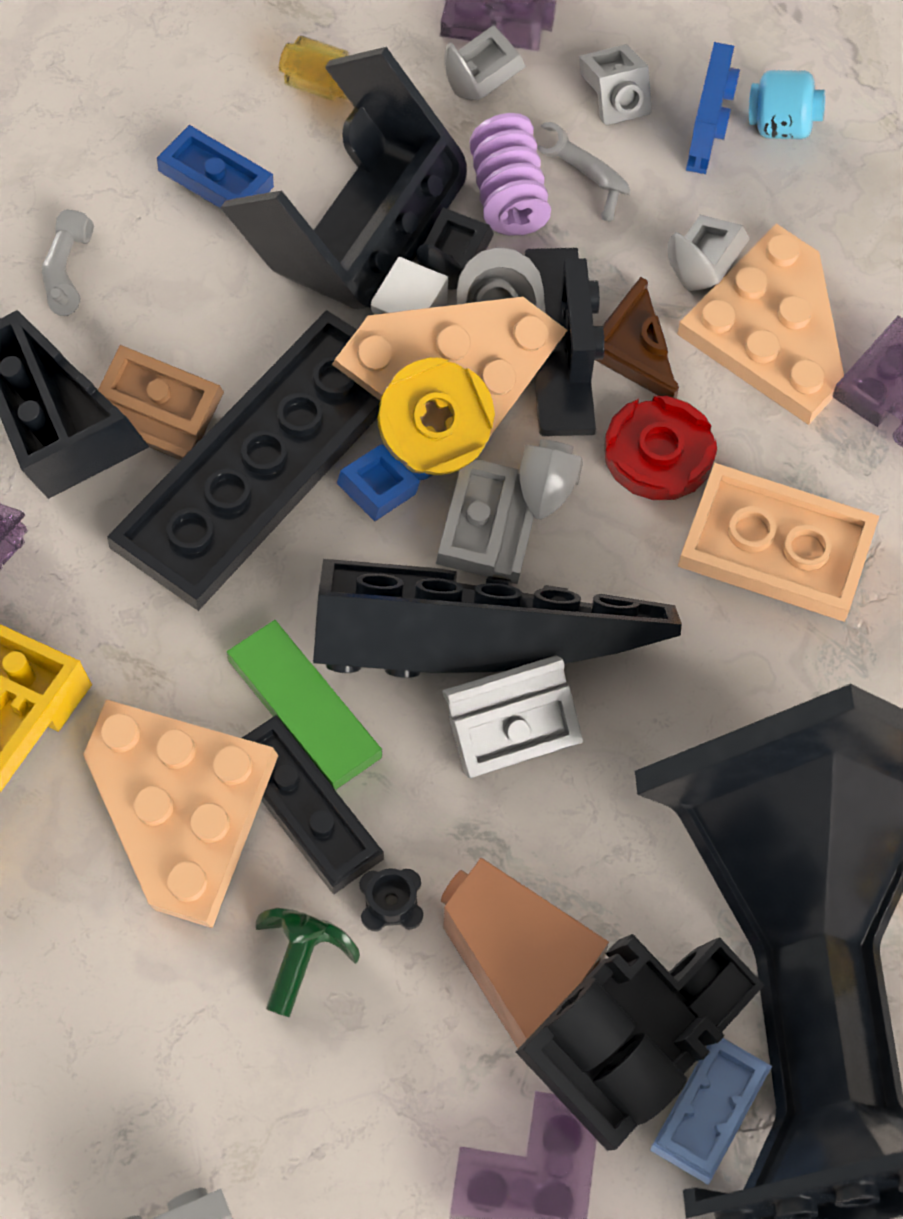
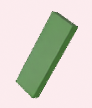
M273 620L227 651L229 663L273 717L277 715L335 790L382 758V748L276 620Z

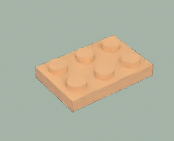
M714 463L683 547L678 567L845 622L879 515Z

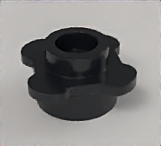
M389 868L379 872L372 870L365 873L359 882L360 891L365 894L366 908L361 913V921L364 927L373 932H378L384 926L401 925L407 930L418 927L424 915L422 908L417 905V891L421 887L419 874L407 868L403 870ZM394 895L397 898V902L389 905L385 901L386 897Z

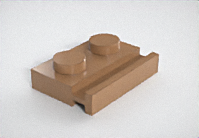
M123 345L119 346L98 388V391L129 419L149 445V448L178 460H182L197 442L202 439L224 394L221 386Z

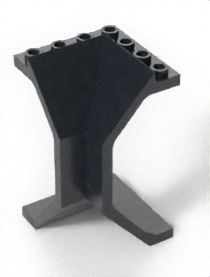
M850 683L635 771L637 795L668 806L681 819L750 943L756 960L758 978L764 984L760 990L769 1061L772 1066L771 1075L776 1105L775 1120L744 1189L732 1193L697 1187L684 1189L683 1197L686 1219H893L903 1216V1090L880 957L882 937L903 893V708Z

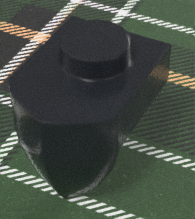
M443 207L425 243L419 246L417 250L418 264L448 276V290L457 289L458 279L465 265L478 253L487 249L494 236V232L490 225Z

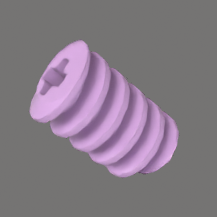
M505 113L493 116L475 128L470 137V152L473 156L476 183L480 190L483 218L492 230L509 236L526 235L536 232L547 223L551 216V207L547 202L548 192L544 186L545 178L540 169L541 160L536 152L537 141L533 136L534 128L530 119L522 114Z

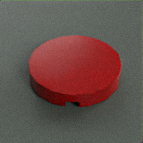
M653 396L652 401L639 403V399L627 403L612 417L604 441L605 462L614 479L632 494L651 500H676L695 492L709 478L717 454V443L711 432L712 426L706 416L690 403L670 396Z

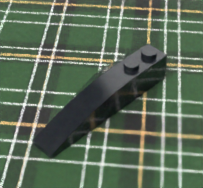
M323 559L318 591L313 663L325 664L327 669L339 673L358 672L361 670V667L385 669L387 674L400 678L417 677L420 675V672H502L555 655L563 659L564 664L622 653L681 636L682 623L676 606L607 594H597L593 597L592 603L581 602L579 594L568 591V588L544 585L542 589L536 590L534 594L522 593L520 589L510 586L511 579L488 576L486 584L472 585L456 582L457 571Z

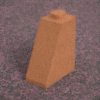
M483 858L478 860L469 874L463 870L457 872L441 897V902L445 904L443 929L517 1048L534 1033L593 969L605 959L609 941Z

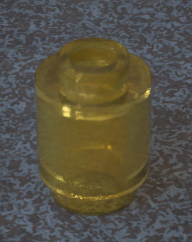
M303 35L298 36L294 44L288 42L285 45L279 61V72L284 73L285 85L331 101L336 97L347 99L325 68L329 60L349 56L347 50Z

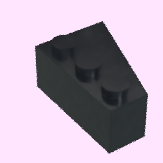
M18 310L0 318V419L21 470L48 499L149 448V445L129 419L99 392L93 383L80 373Z

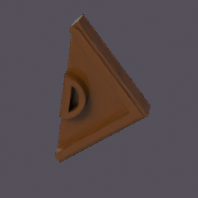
M640 277L603 324L604 358L603 360L595 361L658 396L677 398L679 385L674 380L667 356L668 348L658 315H655L648 292V280Z

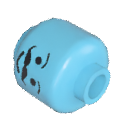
M769 70L762 75L760 83H752L749 124L757 125L759 133L764 138L805 139L812 131L813 122L824 120L825 90L815 89V80L808 71Z

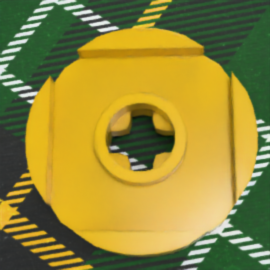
M438 357L426 358L407 365L394 376L380 399L378 427L382 441L390 454L404 464L411 472L431 475L450 474L469 465L485 447L490 437V431L493 428L495 417L494 404L487 386L469 368L465 369L459 364L451 363L447 359ZM434 401L438 409L448 407L452 417H449L444 422L445 431L436 432L433 426L425 427L422 424L420 418L427 413L426 403Z

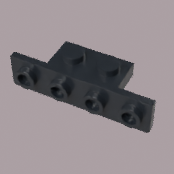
M578 247L527 249L524 256L532 261L541 276L544 288L545 312L549 317L567 329L565 335L534 376L539 434L544 437L595 435L596 424L591 381L594 361L603 360L604 358L603 326H594L592 315L599 313L600 293L598 280H589L587 258H579Z

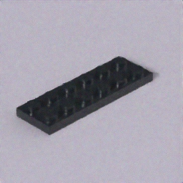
M326 310L107 536L109 548L199 611L378 418L380 400L332 365L357 329Z

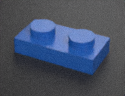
M188 125L156 158L158 172L219 208L225 200L269 193L274 188L273 173L191 125Z

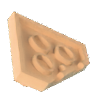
M775 224L723 277L721 282L715 285L679 322L678 336L808 425L841 390L845 377L820 253L778 224Z
M524 297L368 315L332 365L379 400L394 376L402 368L415 361L438 357L447 359L451 363L459 364L465 369L469 368L483 380L493 400L495 417L493 428L490 431L491 436L565 335L567 329ZM434 401L426 403L427 413L420 418L422 424L425 427L433 426L436 432L445 431L444 422L449 417H452L448 407L438 409Z
M106 699L83 755L148 904L156 911L213 928L277 761L278 754L270 746Z

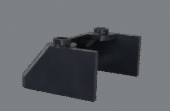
M387 47L332 59L325 66L331 77L355 107L344 123L342 139L347 154L358 168L314 230L282 190L225 200L220 207L272 271L354 309L371 308L372 299L398 257L412 262L419 246L425 243L442 208L448 209L463 187L467 176V164L462 150Z

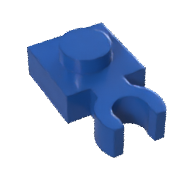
M380 444L341 469L337 484L374 521H377L416 495L420 484L419 480L428 479L433 475L411 472L404 464L396 460L383 444Z

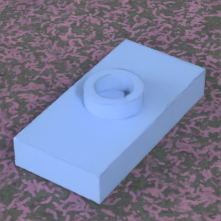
M724 1038L719 1043L706 1046L710 1053L704 1059L698 1061L650 1149L653 1153L707 1185L712 1180L772 1067Z

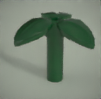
M277 907L266 910L257 917L256 930L283 927V931L289 940L266 1010L286 1017L291 1016L313 949L319 943H331L340 948L355 964L359 961L360 952L354 941L340 927L329 921L320 920L293 909Z

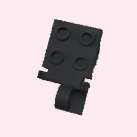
M634 934L619 939L605 953L608 958L603 959L515 1051L607 1151L616 1150L638 1125L650 1121L673 1101L686 1084L687 1077L684 1074L696 1061L704 1059L710 1053L705 1046L721 1041L725 1036L722 1032L764 986L759 978L720 937L691 951L670 972L666 970Z

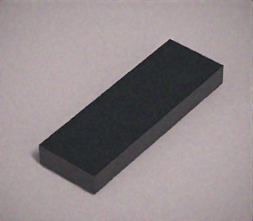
M277 715L242 737V739L273 747L278 754L261 801L333 895L384 860L383 850Z

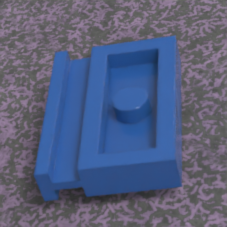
M714 42L695 120L686 171L706 175L714 138L725 139L731 108L722 107L724 99L734 100L740 69L730 67L735 47L733 45Z

